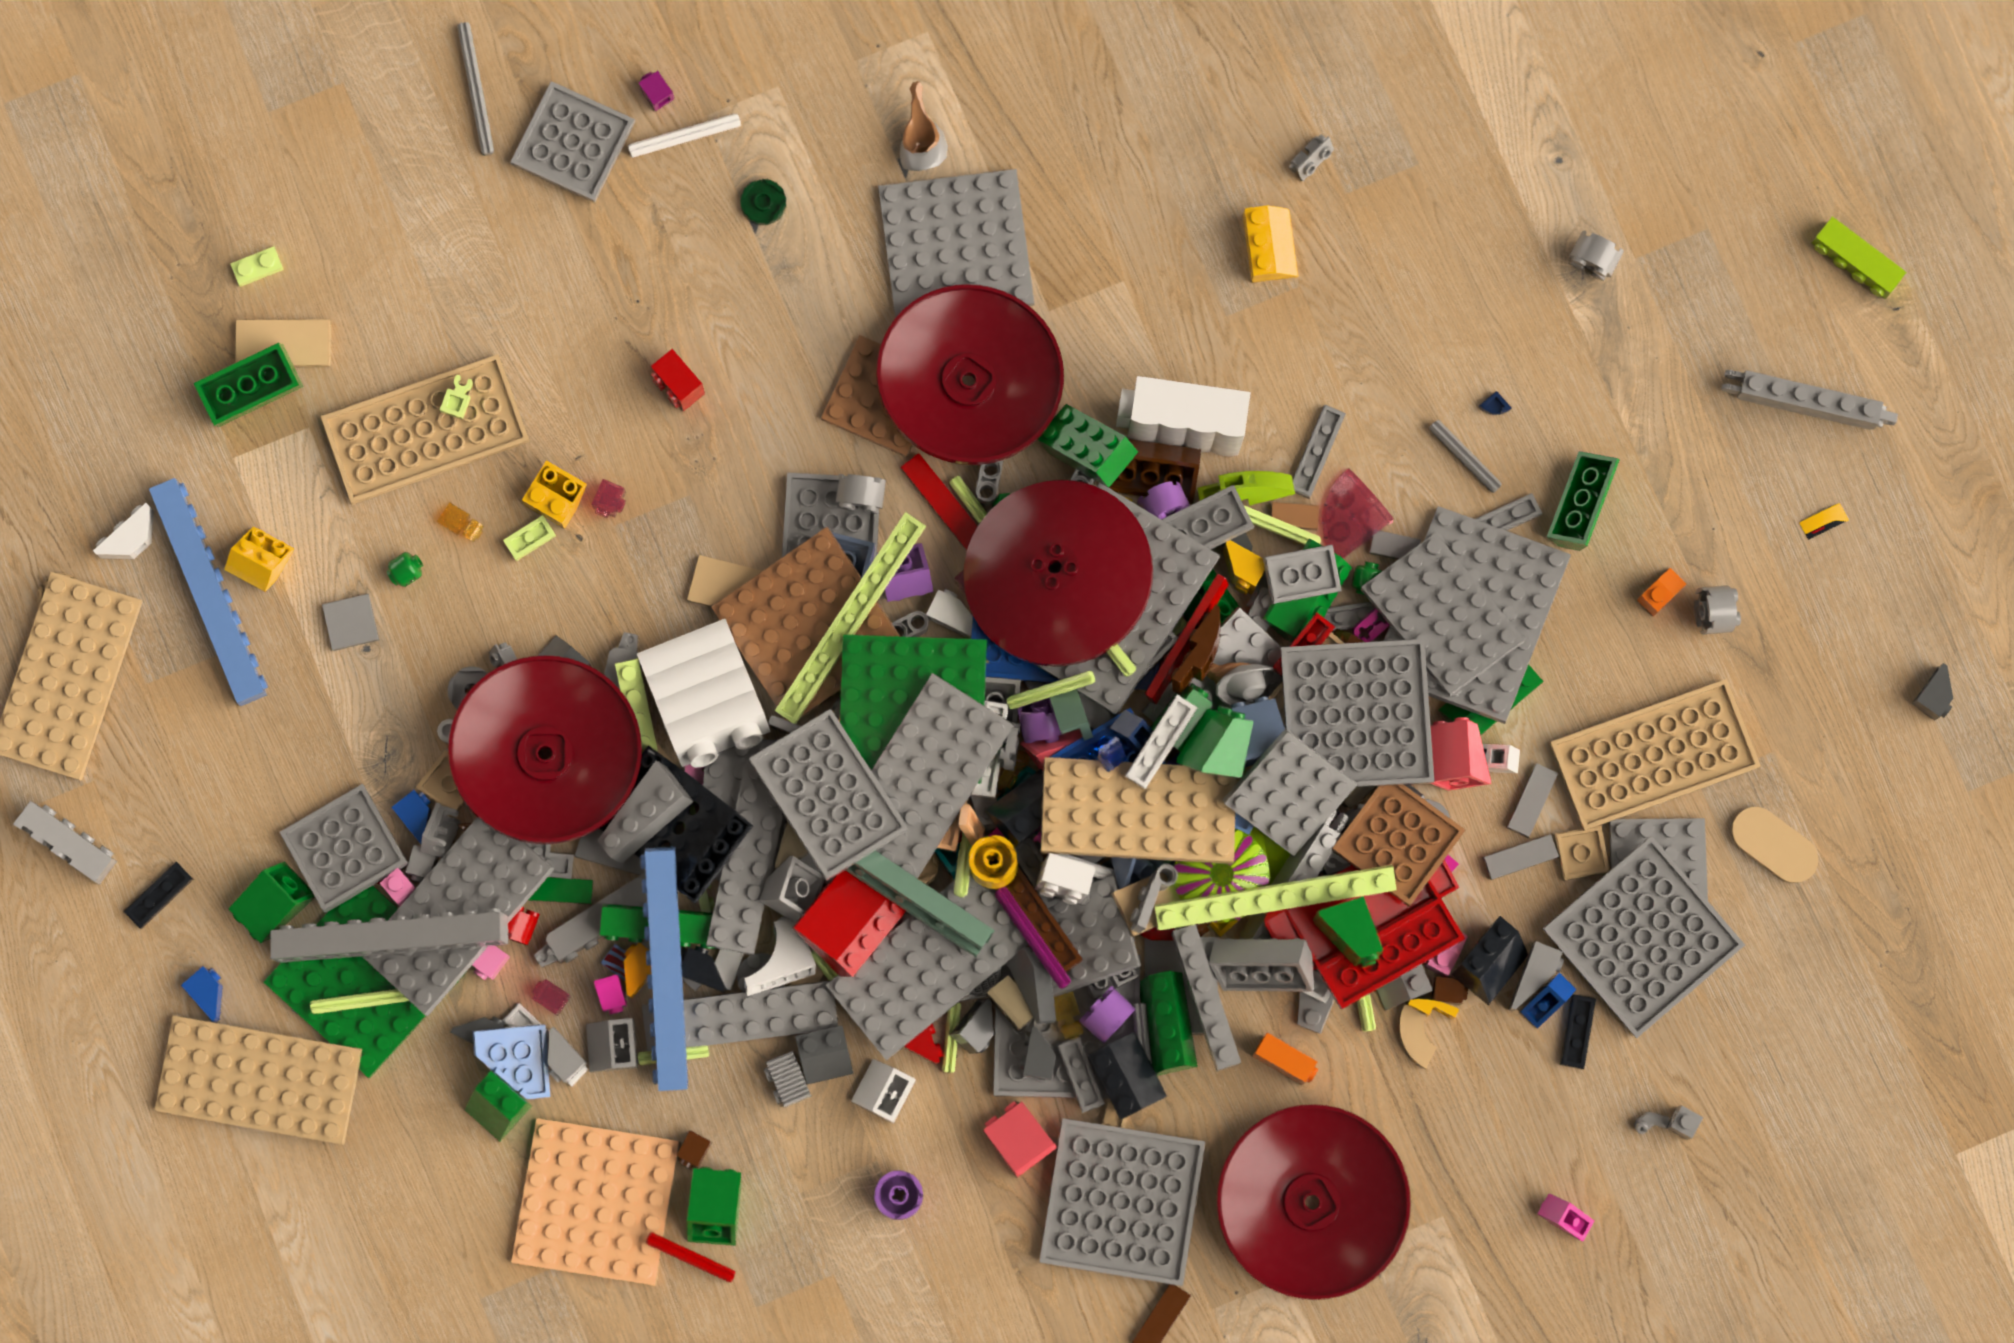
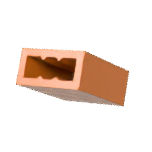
M1268 1032L1263 1036L1252 1055L1255 1059L1300 1085H1303L1306 1081L1310 1083L1318 1071V1068L1315 1067L1317 1064L1316 1060Z

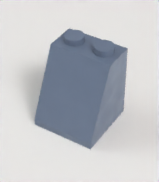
M1261 697L1255 699L1253 704L1245 705V702H1239L1231 705L1232 711L1245 713V718L1254 721L1244 767L1253 766L1285 730L1275 699L1269 700L1268 697Z

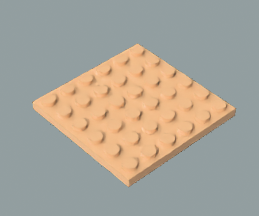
M536 1118L511 1263L655 1285L661 1251L647 1245L645 1242L650 1232L664 1237L677 1161L676 1155L680 1141Z

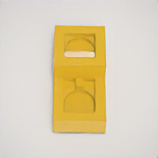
M1428 999L1409 1000L1406 1004L1425 1014L1426 1017L1430 1015L1433 1009L1450 1019H1454L1459 1011L1458 1008L1452 1005Z

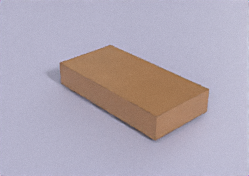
M1272 502L1271 517L1300 529L1317 530L1319 506Z

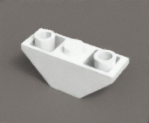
M147 503L143 506L138 505L131 512V517L126 521L119 522L113 528L114 532L110 536L103 537L96 543V548L93 550L94 553L100 558L135 559L152 543L153 509Z

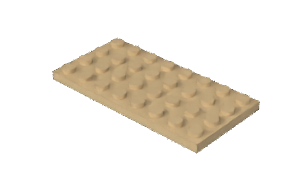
M499 354L321 416L352 505L530 442ZM456 375L461 376L459 382L461 386H465L468 379L473 381L472 388L465 393L471 399L463 420L440 412L447 389H455L454 378Z
M51 572L0 720L1 756L82 781L143 602L142 600Z
M1727 679L1549 743L1584 831L1761 767Z
M1044 758L1041 853L1222 864L1234 863L1235 811L1224 804L1223 798L1236 785V777L1203 773L1183 765L1161 764L1146 789L1125 777L1133 762Z
M173 1015L154 1111L344 1145L362 1049Z

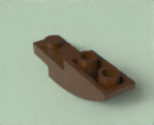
M1215 605L1210 612L1207 611L1198 629L1195 628L1189 636L1190 650L1187 652L1181 667H1177L1171 675L1172 689L1179 695L1184 692L1193 678L1202 682L1214 662L1221 634L1219 606Z

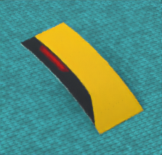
M1838 503L1799 523L1807 539L1810 540L1849 521L1841 504Z

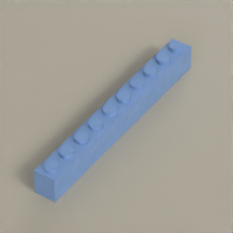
M176 478L149 488L237 704L243 706L267 696L265 689L268 688V684L263 674L260 676L256 667L259 666L255 654H250L247 646L251 645L246 632L241 633L238 625L242 623L238 612L236 610L232 611L229 604L233 602L228 589L224 590L222 587L223 575L219 567L215 569L212 560L215 559L211 547L205 546L203 539L206 538V534L202 526H197L194 518L198 517L193 504L189 505L186 500V496H189L185 484L179 483Z
M675 847L646 848L645 855H641V870L646 869V879H642L643 894L647 893L648 903H643L644 918L648 917L649 927H645V941H650V951H646V963L651 965L652 972L651 975H647L648 989L653 990V998L649 999V1013H654V1022H650L651 1037H655L656 1046L651 1047L652 1061L657 1060V1070H653V1084H658V1091L687 1090L688 1071Z

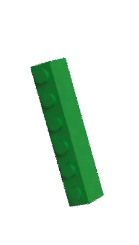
M602 903L600 935L604 936V939L619 940V937H625L630 942H643V939H645V927H649L648 917L644 918L643 907ZM679 910L680 946L689 947L691 943L700 944L701 948L714 949V947L706 946L713 913Z

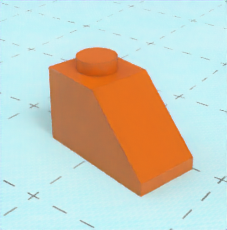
M1669 568L1637 601L1654 617L1686 583Z

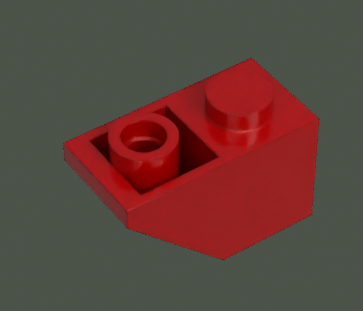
M933 1023L905 1045V1049L934 1064H939V1057H943L940 1044H934L932 1035L936 1034Z

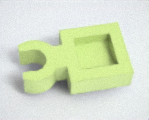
M456 375L454 378L455 389H447L440 412L463 420L471 399L465 393L472 388L473 381L468 379L467 384L461 386L459 385L461 376Z

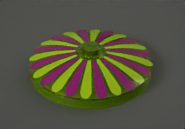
M1236 828L1233 864L1175 861L1173 866L1178 875L1174 887L1180 900L1263 887L1269 884V865L1264 851L1251 836ZM1245 916L1235 917V918H1229V919H1223V920H1217V921H1212V922H1218V923L1232 922V921L1239 920V919H1241V918H1243V917H1245Z

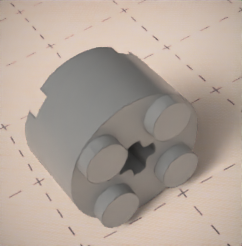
M1582 231L1569 256L1572 260L1571 265L1582 271L1584 268L1593 271V277L1604 281L1606 277L1612 276L1624 251L1621 248L1619 252L1615 250L1616 244L1602 236L1592 233L1589 237L1586 236L1587 231Z
M839 474L836 503L844 510L855 511L856 506L862 507L864 512L878 514V510L883 509L886 480L880 479V483H877L874 480L875 477L848 474L847 479H845L843 474Z
M1726 585L1702 587L1696 590L1695 594H1699V600H1694V616L1697 627L1702 626L1701 634L1729 633L1734 631L1735 626L1740 625L1741 616L1737 612L1738 592L1736 588L1731 589Z

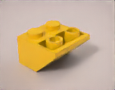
M546 460L524 495L522 502L524 506L565 529L578 508L587 484Z
M253 526L230 549L224 570L266 592L279 577L294 548Z

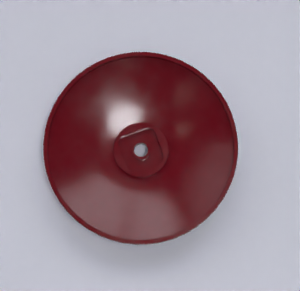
M965 284L933 290L911 302L898 314L882 340L877 360L876 378L880 400L887 416L900 434L912 445L926 454L947 462L963 465H983L999 462L1019 454L1031 446L1045 432L1052 422L1061 401L1064 387V366L1056 338L1046 322L1034 309L1005 291L982 285ZM964 376H972L975 383L971 386L965 385L962 378Z
M1072 480L1044 481L1013 492L995 505L980 522L971 538L965 557L964 589L969 608L976 622L986 636L1000 649L1013 657L1036 665L1070 666L1092 660L1110 650L1109 648L1119 644L1132 631L1141 618L1150 597L1153 584V559L1150 545L1139 521L1127 506L1115 496L1101 488L1084 482ZM1052 563H1060L1062 565L1060 572L1056 574L1049 572V567Z
M544 655L520 658L497 667L486 674L470 689L454 716L449 735L448 752L451 775L455 786L467 807L479 820L494 831L514 840L531 844H558L584 837L596 831L612 819L629 798L639 774L642 743L639 724L630 703L609 678L582 662L560 656ZM543 748H547L552 752V756L547 760H543L539 757L538 752Z
M1312 1104L1289 1107L1277 1111L1254 1124L1242 1135L1230 1151L1223 1165L1217 1188V1214L1224 1240L1236 1261L1262 1285L1275 1292L1299 1299L1320 1300L1340 1297L1352 1293L1373 1281L1387 1268L1398 1253L1404 1241L1410 1219L1411 1196L1408 1177L1403 1163L1392 1144L1376 1127L1352 1112L1327 1105ZM1310 1195L1317 1197L1319 1201L1318 1207L1313 1210L1307 1208L1305 1204L1306 1198Z

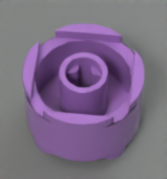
M1172 482L1159 484L1147 491L1149 494L1143 499L1141 495L1137 500L1138 506L1161 520L1190 506L1178 482H1176V485H1173Z
M1050 698L1017 708L1021 733L1025 743H1032L1037 740L1053 743L1059 740V736L1062 733L1059 729Z
M1112 986L1102 995L1105 1000L1099 998L1090 1008L1093 1013L1087 1011L1079 1020L1082 1025L1103 1043L1136 1010Z
M889 1172L879 1180L875 1188L876 1205L888 1218L894 1220L910 1218L922 1205V1186L918 1179L908 1172ZM895 1189H898L900 1192L905 1191L906 1194L903 1195L904 1200L902 1202L898 1199L893 1200L892 1197L895 1195Z

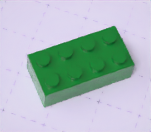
M279 342L194 383L206 411L216 427H221L304 387L284 345Z
M1068 404L1063 406L1038 439L1050 455L1108 488L1138 453L1126 436Z

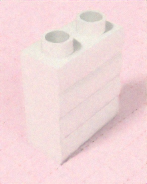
M1137 376L1135 390L1122 389L1116 427L1127 428L1128 439L1201 449V453L1212 452L1221 456H1238L1245 436L1251 392Z
M726 619L637 653L682 767L689 764L696 768L707 766L718 758L719 752L734 746L740 750L752 748L762 741V735L771 732Z

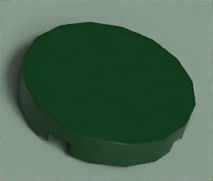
M762 179L750 182L741 194L740 203L744 216L750 222L757 225H770L777 222L786 210V196L783 188L772 180Z

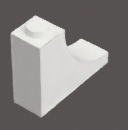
M783 916L774 922V935L776 938L774 952L762 969L744 978V989L747 996L815 975L816 964L810 948L792 929L797 921H791Z

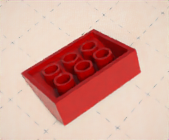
M843 870L833 877L792 929L840 977H853L906 910L846 870Z

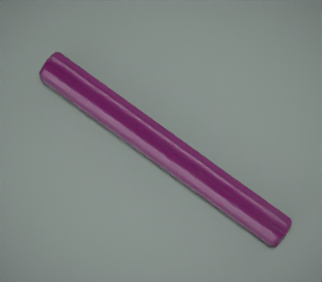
M1004 886L995 892V897L1060 989L1067 987L1071 979L1007 887Z

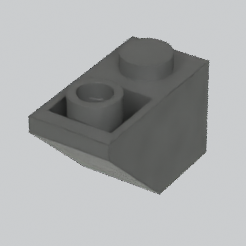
M1032 1027L1031 1032L1026 1031L1024 1046H1028L1027 1056H1021L1019 1069L1024 1070L1023 1076L1051 1081L1056 1055L1038 1028Z

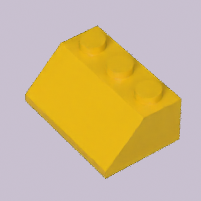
M1268 205L1244 208L1243 223L1251 282L1298 277L1289 209Z

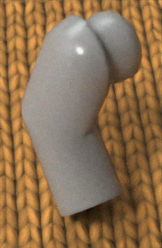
M1646 1112L1636 1119L1634 1127L1639 1134H1645L1654 1125L1667 1128L1669 1117Z

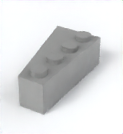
M655 761L597 841L611 859L622 864L688 807L693 800L668 767Z
M30 801L13 825L30 834V837L42 845L47 846L49 850L63 860H66L88 878L101 884L117 862L112 858L114 853L103 845L99 849L92 844L95 839L85 832H82L81 835L73 830L76 827L73 823L65 818L60 821L55 817L57 812L46 804L41 807Z

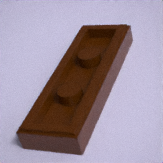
M1169 1284L1132 1343H1161L1191 1295L1178 1286Z

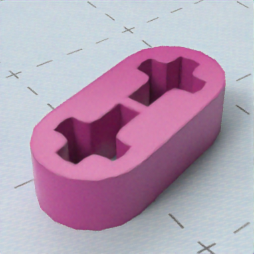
M1374 608L1353 627L1352 633L1358 637L1360 634L1359 628L1366 629L1371 625L1372 627L1367 631L1369 636L1367 638L1360 637L1364 642H1371L1389 626V623L1387 621L1384 623L1378 621L1374 625L1373 622L1378 619L1377 613L1379 612Z

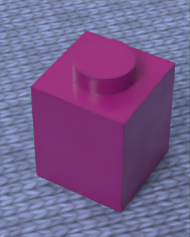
M658 70L654 73L649 72L641 78L639 82L640 90L655 112L675 100L672 90Z

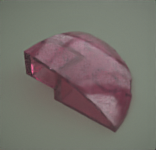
M1349 468L1341 474L1331 487L1327 500L1323 505L1321 516L1325 546L1333 544L1334 553L1343 559L1371 540L1373 536L1394 520L1372 491Z

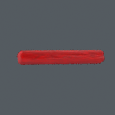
M650 1232L645 1242L647 1245L727 1282H732L735 1277V1270L653 1232Z

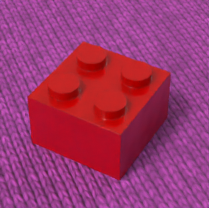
M673 349L651 365L653 383L660 391L665 389L668 400L676 409L680 407L685 411L705 395L702 382Z

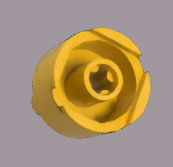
M994 835L986 838L983 837L974 843L969 853V866L971 867L970 871L974 880L985 888L998 890L1008 885L1014 879L1018 869L1016 851L1010 841L1004 837ZM995 859H997V865H989V860L994 861Z

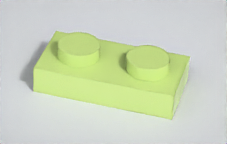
M275 247L231 263L240 287L284 270Z
M542 515L503 541L515 560L518 561L556 537V535Z

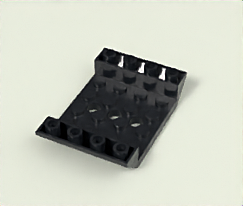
M648 745L641 754L639 774L632 792L654 762L658 761L668 767L693 802L634 854L641 859V855H645L646 848H661L664 843L670 842L671 847H675L677 890L696 904L753 825L684 770ZM698 803L699 811L697 814L691 815L690 807ZM614 817L599 829L604 832ZM679 823H684V832L677 835L675 831L676 826Z

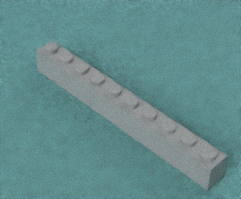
M485 909V913L467 910L462 911V915L443 912L439 913V917L419 914L416 915V919H408L406 916H395L392 921H385L384 918H372L367 923H362L361 920H349L347 924L339 925V922H326L325 926L319 927L316 924H303L302 928L285 925L280 926L279 930H271V959L279 963L508 945V916L500 912L499 909Z

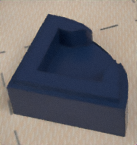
M1498 391L1494 392L1479 405L1483 412L1491 415H1502L1512 409Z

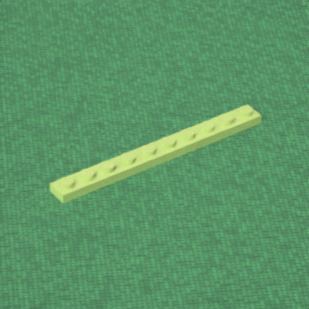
M907 512L904 513L775 709L777 713L794 724L798 722L842 655L843 634H856L926 527L925 524Z
M1387 865L1154 906L1158 930L1395 891L1396 883L1393 866Z

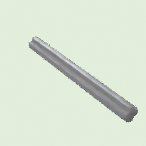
M468 22L458 24L457 27L480 148L483 155H491L494 153V147L471 27Z

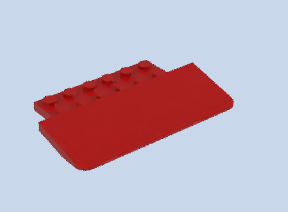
M1445 859L1410 907L1389 892L1364 896L1383 948L1379 959L1375 961L1376 963L1362 968L1361 964L1354 966L1313 922V918L1318 911L1359 897L1271 911L1266 914L1264 919V925L1271 939L1306 940L1312 953L1313 971L1317 969L1340 1010L1465 940L1464 935L1442 900L1443 897L1460 888ZM1351 865L1336 874L1358 871V869Z

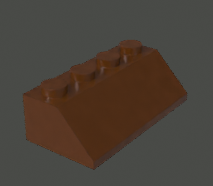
M1128 439L1137 449L1138 453L1109 487L1117 493L1147 497L1149 495L1147 491L1159 484L1172 482L1173 485H1176V482H1178L1188 502H1194L1201 449Z

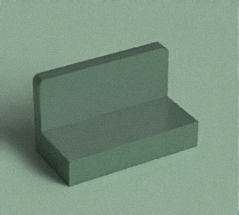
M1077 689L1050 698L1062 734L1080 728L1084 740L1093 737Z

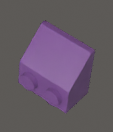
M922 543L915 544L885 588L887 602L899 601L907 597L922 596L926 593L934 592Z

